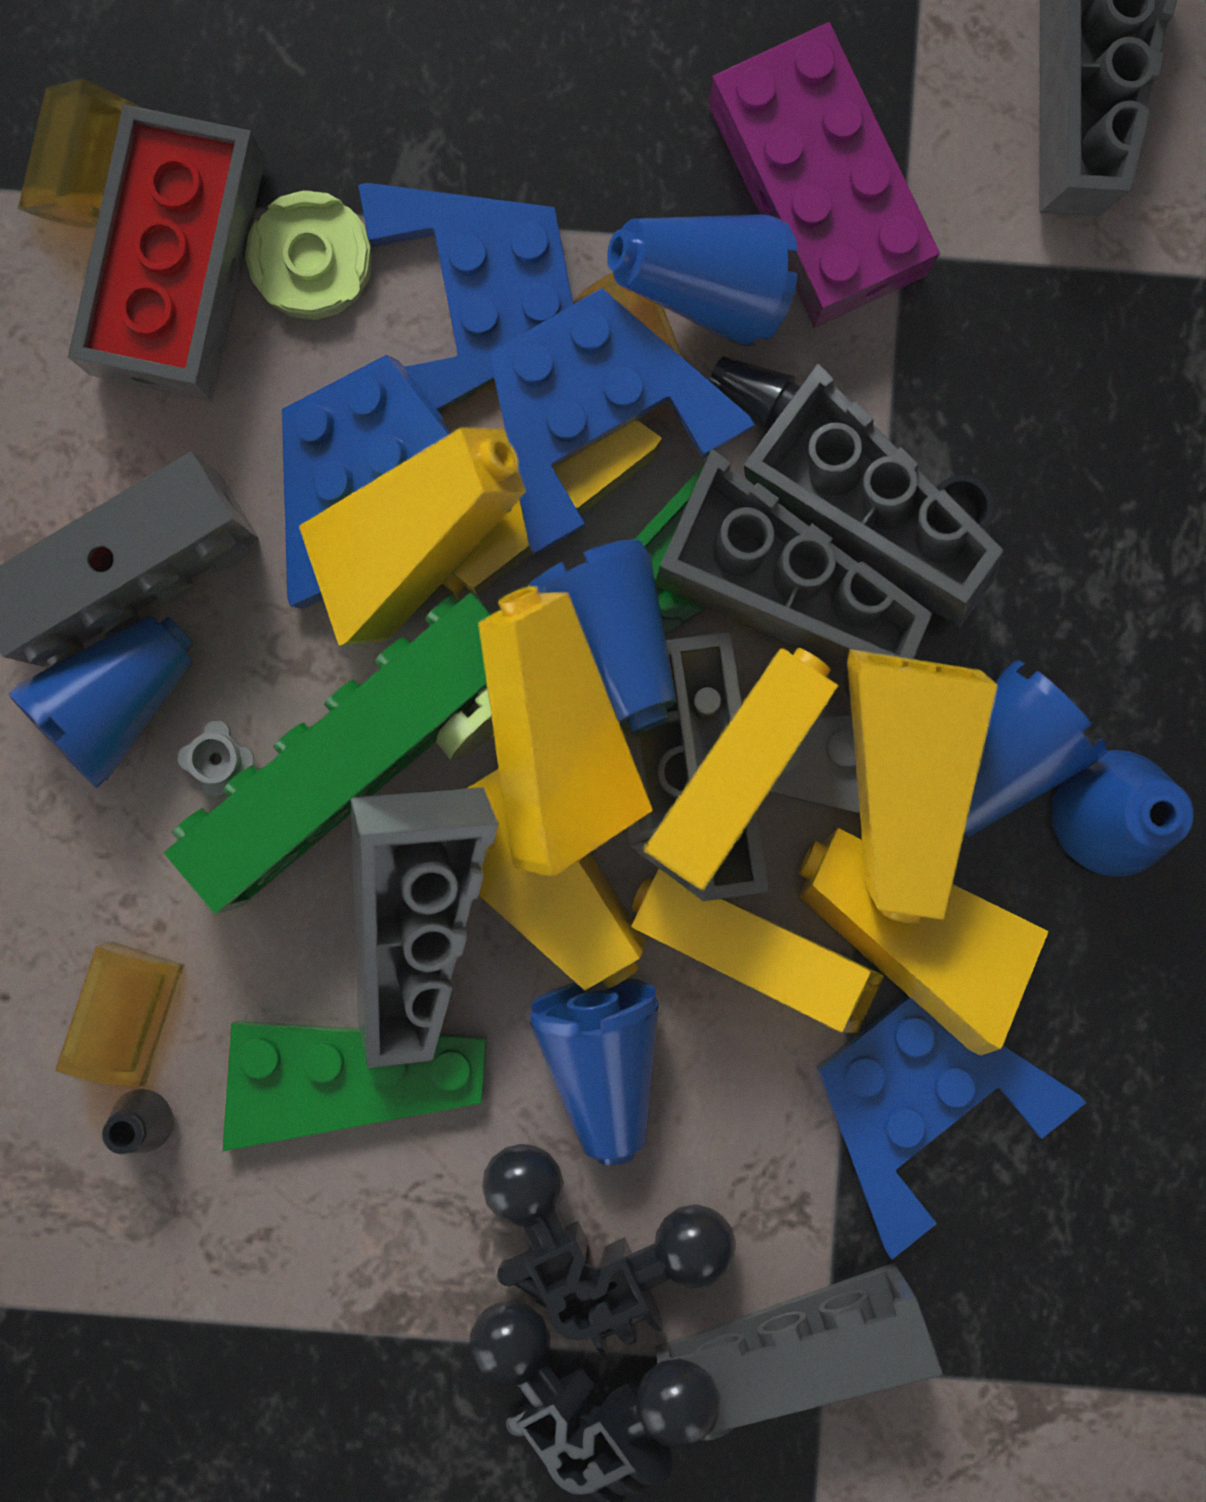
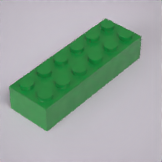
M472 592L461 601L455 594H452L439 603L425 617L430 627L411 643L405 637H401L392 643L375 659L374 662L380 669L360 685L353 679L340 687L324 703V706L330 712L310 727L302 722L288 731L273 746L279 754L277 757L259 770L254 765L244 769L223 788L224 793L228 796L225 801L208 813L204 808L198 809L172 831L177 841L164 851L163 854L214 914L244 906L351 815V798L368 797L376 794L436 743L439 731L456 712L459 714L462 711L465 714L476 702L474 699L479 696L478 692L487 686L478 622L491 616V614Z

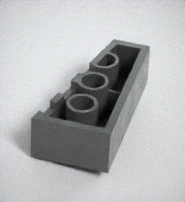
M1040 0L1039 213L1101 216L1131 191L1150 114L1147 105L1153 82L1160 74L1164 53L1161 52L1167 23L1174 16L1177 0Z
M817 364L744 463L745 479L753 485H756L758 482L779 498L777 503L808 526L814 524L833 538L831 543L857 563L863 561L908 596L961 628L996 578L1004 550L944 490L939 491L918 470L919 464L902 447L897 449L873 425L874 419L856 401L852 404L834 385V379Z
M711 449L660 565L655 580L656 587L794 647L801 648L847 670L850 649L913 659L932 613L863 561L857 563L831 543L833 538L814 524L810 526L805 524L777 503L778 497L758 482L756 485H753L730 467V461L714 449Z
M484 787L351 798L357 1014L367 1068L433 1060L452 992L450 982L457 957H462L467 938L465 926L473 899L478 898L484 877L482 871L483 861L488 845L493 844L498 826Z
M895 1263L656 1346L657 1364L661 1361L680 1358L696 1363L712 1376L720 1394L719 1414L714 1430L703 1439L704 1441L722 1437L736 1427L943 1375L916 1296Z

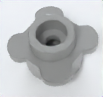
M221 721L209 722L204 727V734L195 738L190 745L183 746L178 753L179 766L183 770H188L194 778L202 782L203 792L212 797L224 795L223 788L244 769L254 765L255 761L252 750L247 747H240L230 736V727ZM214 753H219L222 757L218 765H214L211 762V756Z

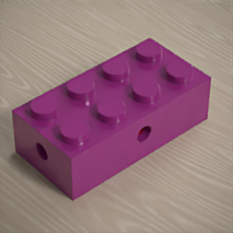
M830 22L712 76L708 103L709 109L759 214L775 216L787 222L797 240L798 252L788 250L787 271L798 273L796 291L814 328L928 275L939 257L940 251Z

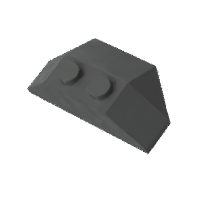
M731 631L666 640L676 695V703L666 709L669 720L653 729L638 734H632L629 726L621 727L653 811L626 828L628 844L702 901L769 892L757 809L703 890L696 888L644 852L645 847L742 706Z

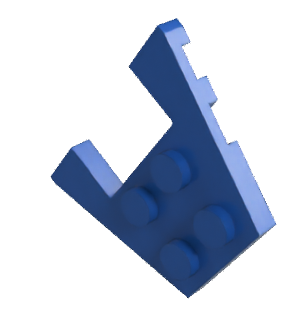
M372 183L358 185L371 247L435 236L458 354L456 357L405 366L404 368L438 411L453 403L455 405L475 395L476 390L495 380L489 355L490 352L573 305L555 207Z
M603 288L489 353L508 441L517 454L518 469L526 489V493L520 498V504L529 546L535 557L585 528L582 517L553 470L554 467L666 402L670 403L702 459L709 456L711 449L718 451L752 431L755 426L747 413Z
M385 355L282 409L287 598L290 607L304 609L323 600L299 525L451 434L444 425V418L400 361L393 357Z
M907 994L816 1067L858 1176L864 1198L875 1222L881 1244L892 1260L937 1224L900 1178L896 1170L974 1106L999 1088L1032 1131L1042 1139L1086 1104L1079 1094L1005 1046H1002L1000 1050L981 1056L968 1050Z

